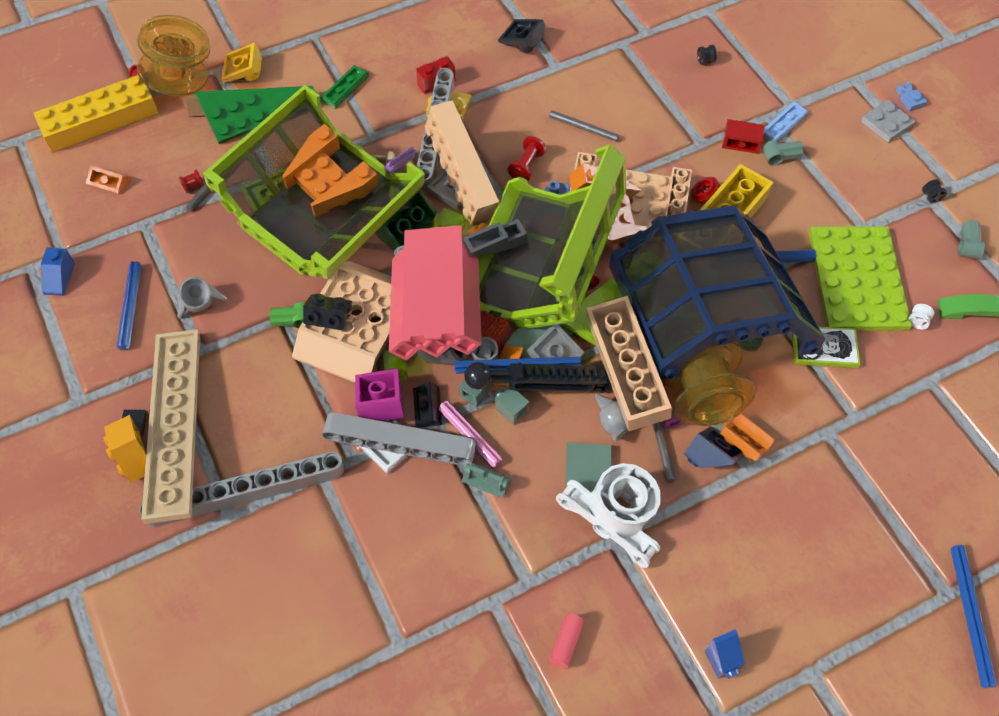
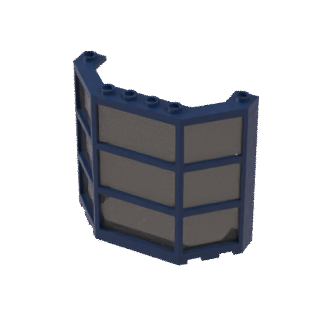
M736 205L657 217L651 221L652 226L644 232L640 230L628 239L629 243L622 249L617 248L611 253L609 268L621 296H628L661 381L679 378L683 364L709 346H721L732 342H744L749 339L766 338L772 335H784L792 332L803 340L798 351L799 356L818 353L825 341L824 335L764 229L756 225Z

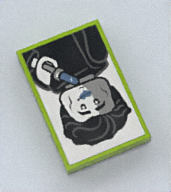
M819 327L825 337L820 351L813 355L799 356L798 351L803 340L792 333L795 365L859 368L860 358L856 329Z

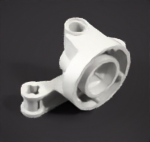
M622 463L614 465L602 473L592 493L579 482L569 480L566 489L556 496V501L561 507L580 514L592 523L594 531L599 536L605 539L611 538L622 546L633 562L640 567L647 568L650 565L652 556L660 551V545L641 531L643 526L654 517L660 505V489L656 480L646 470L633 464ZM621 496L624 501L631 504L630 508L619 505L615 499Z

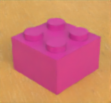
M398 369L355 375V407L358 417L377 421L404 418L402 383Z

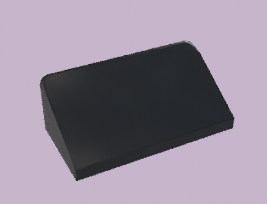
M429 382L413 388L415 426L419 428L442 425V414L439 411L441 405L439 387Z

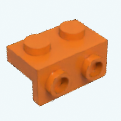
M739 413L733 422L726 425L720 432L726 442L737 446L742 450V454L746 458L754 461L763 457L775 442L773 436L743 413Z

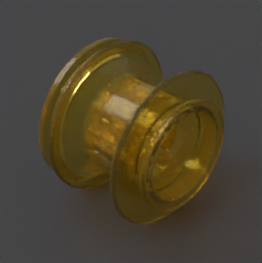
M175 15L156 16L142 24L137 39L138 47L144 54L137 64V73L141 81L152 90L171 96L191 95L201 90L208 81V72L202 62L208 58L211 48L206 31L196 22Z
M697 335L686 338L674 345L663 358H666ZM736 342L707 347L683 364L679 378L663 380L674 389L684 390L673 406V412L680 421L701 426L721 424L738 416L752 402L757 390L755 382L747 376L733 374L743 358L742 350Z

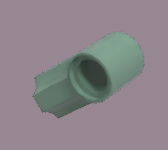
M771 140L762 147L766 160L771 166L778 165L783 160L802 158L804 154L803 144L799 141L779 144L778 141Z
M976 220L964 222L961 228V241L957 253L959 256L980 259L985 248V243L981 241V225Z

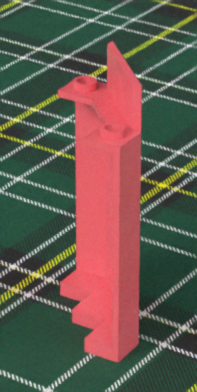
M462 225L405 230L404 248L392 259L389 352L406 361L418 350L438 358L448 348L452 347L469 355L482 344L478 255H471L466 244L462 242Z

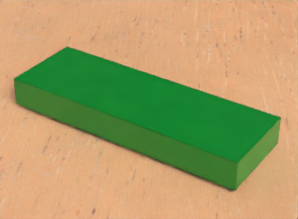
M353 65L321 96V102L336 109L369 77L368 72Z

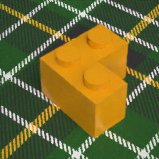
M128 415L105 426L106 436L103 439L108 447L106 452L111 461L116 460L118 463L116 467L122 477L126 476L130 483L145 477L147 449L142 442L140 431L131 416Z

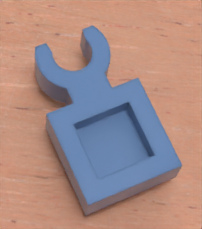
M907 81L904 87L898 84L896 92L901 95L900 100L908 111L925 107L927 100L918 89L912 90L910 82Z

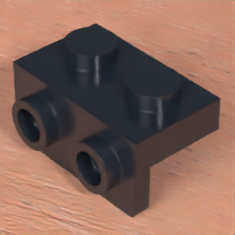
M311 294L303 305V323L343 331L346 328V317L352 309V301L345 300L342 297L332 298L326 297L323 294Z

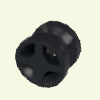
M709 45L706 48L704 46L698 47L697 58L700 65L706 62H716L717 51L714 45Z
M939 179L931 180L922 187V192L928 196L927 200L929 203H937L947 195V191L941 187L942 183Z

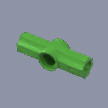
M298 302L293 307L271 308L269 312L271 326L293 325L299 329L303 323V305L305 302Z

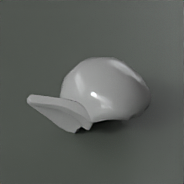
M199 276L191 277L184 280L180 285L177 317L181 319L186 310L191 312L204 311L211 306L213 300L226 301L227 297L213 286L207 284L203 278Z
M597 393L595 398L601 409L599 414L601 425L609 435H612L614 441H618L628 432L618 402Z

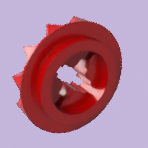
M715 177L703 178L693 186L690 196L695 203L699 202L702 204L713 196L720 184Z

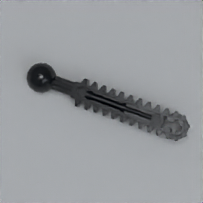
M476 362L469 365L464 373L466 384L476 390L484 389L490 383H509V389L514 391L604 393L613 389L604 365L521 364V362H518L517 364L510 363L508 370H490L484 363Z

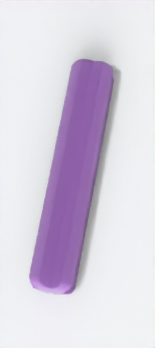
M413 147L408 148L387 162L384 167L385 171H388L389 174L394 173L414 159L416 154H418L417 150H414Z

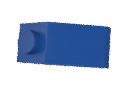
M46 248L41 262L42 292L44 295L64 296L75 264L67 249Z
M736 629L714 638L704 651L718 679L724 676L727 679H731L739 675V670L745 664Z

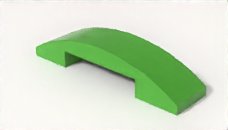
M967 294L945 297L938 300L941 318L962 319L964 315L999 317V296Z

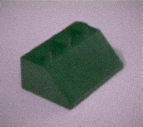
M420 188L375 234L382 242L395 250L397 247L404 246L405 230L431 228L441 219V216Z

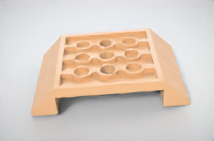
M578 152L574 170L582 164L599 166L596 165L597 155ZM673 167L671 177L626 170V181L641 188L639 193L629 199L632 202L630 206L634 225L650 227L652 226L651 221L657 217L686 213L692 170ZM581 209L574 211L572 216L574 222H576ZM658 237V238L654 239V241H663V240H664L663 237Z
M352 261L342 264L330 276L320 294L332 298L342 297L345 300L352 301V309L346 317L345 330L302 323L298 330L292 358L354 383L355 375L377 372L376 362L389 340L392 276ZM356 309L362 311L361 314L356 316L351 314ZM375 316L381 318V320L376 323L370 321V319Z

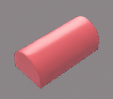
M573 613L566 615L548 660L549 663L561 668L569 667L585 622L581 617Z

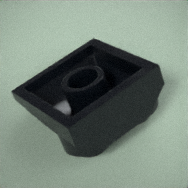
M515 19L500 36L498 42L516 46L520 52L529 53L533 51L534 47L544 36L545 23L543 19Z

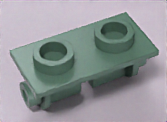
M471 463V465L466 464L464 468L465 474L461 480L463 483L503 498L511 478Z

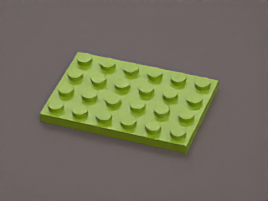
M810 227L808 232L811 248L816 251L814 264L826 327L853 328L856 331H909L912 324L911 320H909L908 307L889 227Z

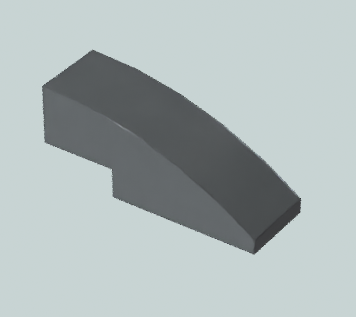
M519 219L504 225L498 222L463 237V241L471 255L497 253L528 243L527 232Z

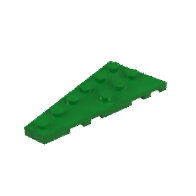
M303 86L198 91L194 93L218 144L250 132ZM303 105L294 114L307 110L306 106Z

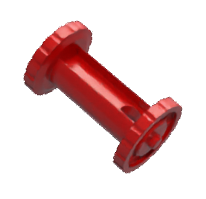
M527 136L522 143L525 149L523 156L519 162L515 161L509 164L507 170L513 179L521 177L529 181L532 176L529 169L530 164L535 156L542 157L547 150L546 145L535 136Z

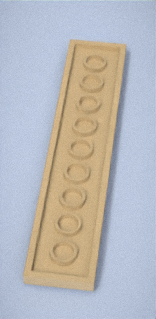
M198 329L156 334L141 516L144 524L192 517L200 333Z

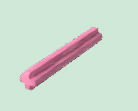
M449 401L441 403L439 411L464 437L476 441V450L492 467L498 466L502 461V457Z

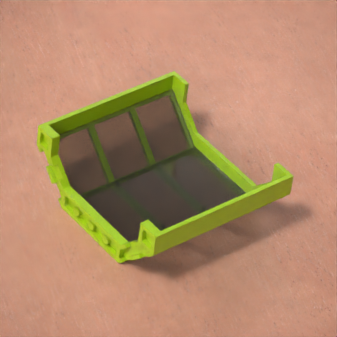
M306 85L301 87L203 173L206 185L211 191L214 190L222 198L219 201L229 213L233 211L239 220L237 222L238 225L245 232L299 274L304 275L308 272L309 276L318 277L322 275L324 279H328L424 185L425 180L423 170L410 162L407 164V173L389 174L388 171H385V166L375 156L369 155L360 145L353 143L347 135L341 134L335 129L321 108L320 95L316 90L310 89ZM323 124H326L338 136L340 149L333 153L330 158L346 174L364 161L377 173L379 186L364 198L359 200L356 198L344 206H336L329 209V212L315 217L310 205L314 200L297 183L287 189L282 176L307 138Z
M609 144L595 150L594 153L601 158V161L590 186L562 195L534 188L526 179L521 177L508 181L489 226L498 222L504 225L519 219L527 232L528 243L497 253L478 255L481 312L483 310L487 311L495 318H504L505 320L512 321L516 324V327L524 329L575 321L627 191L626 159L616 147Z

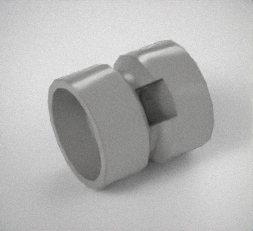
M481 337L482 344L471 352V360L498 359V345L496 341L489 337Z

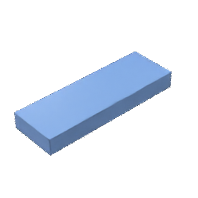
M793 102L764 128L763 138L767 141L776 140L779 142L807 116L808 110Z

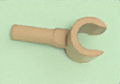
M391 151L386 155H373L378 160L386 161V163L395 158V154Z

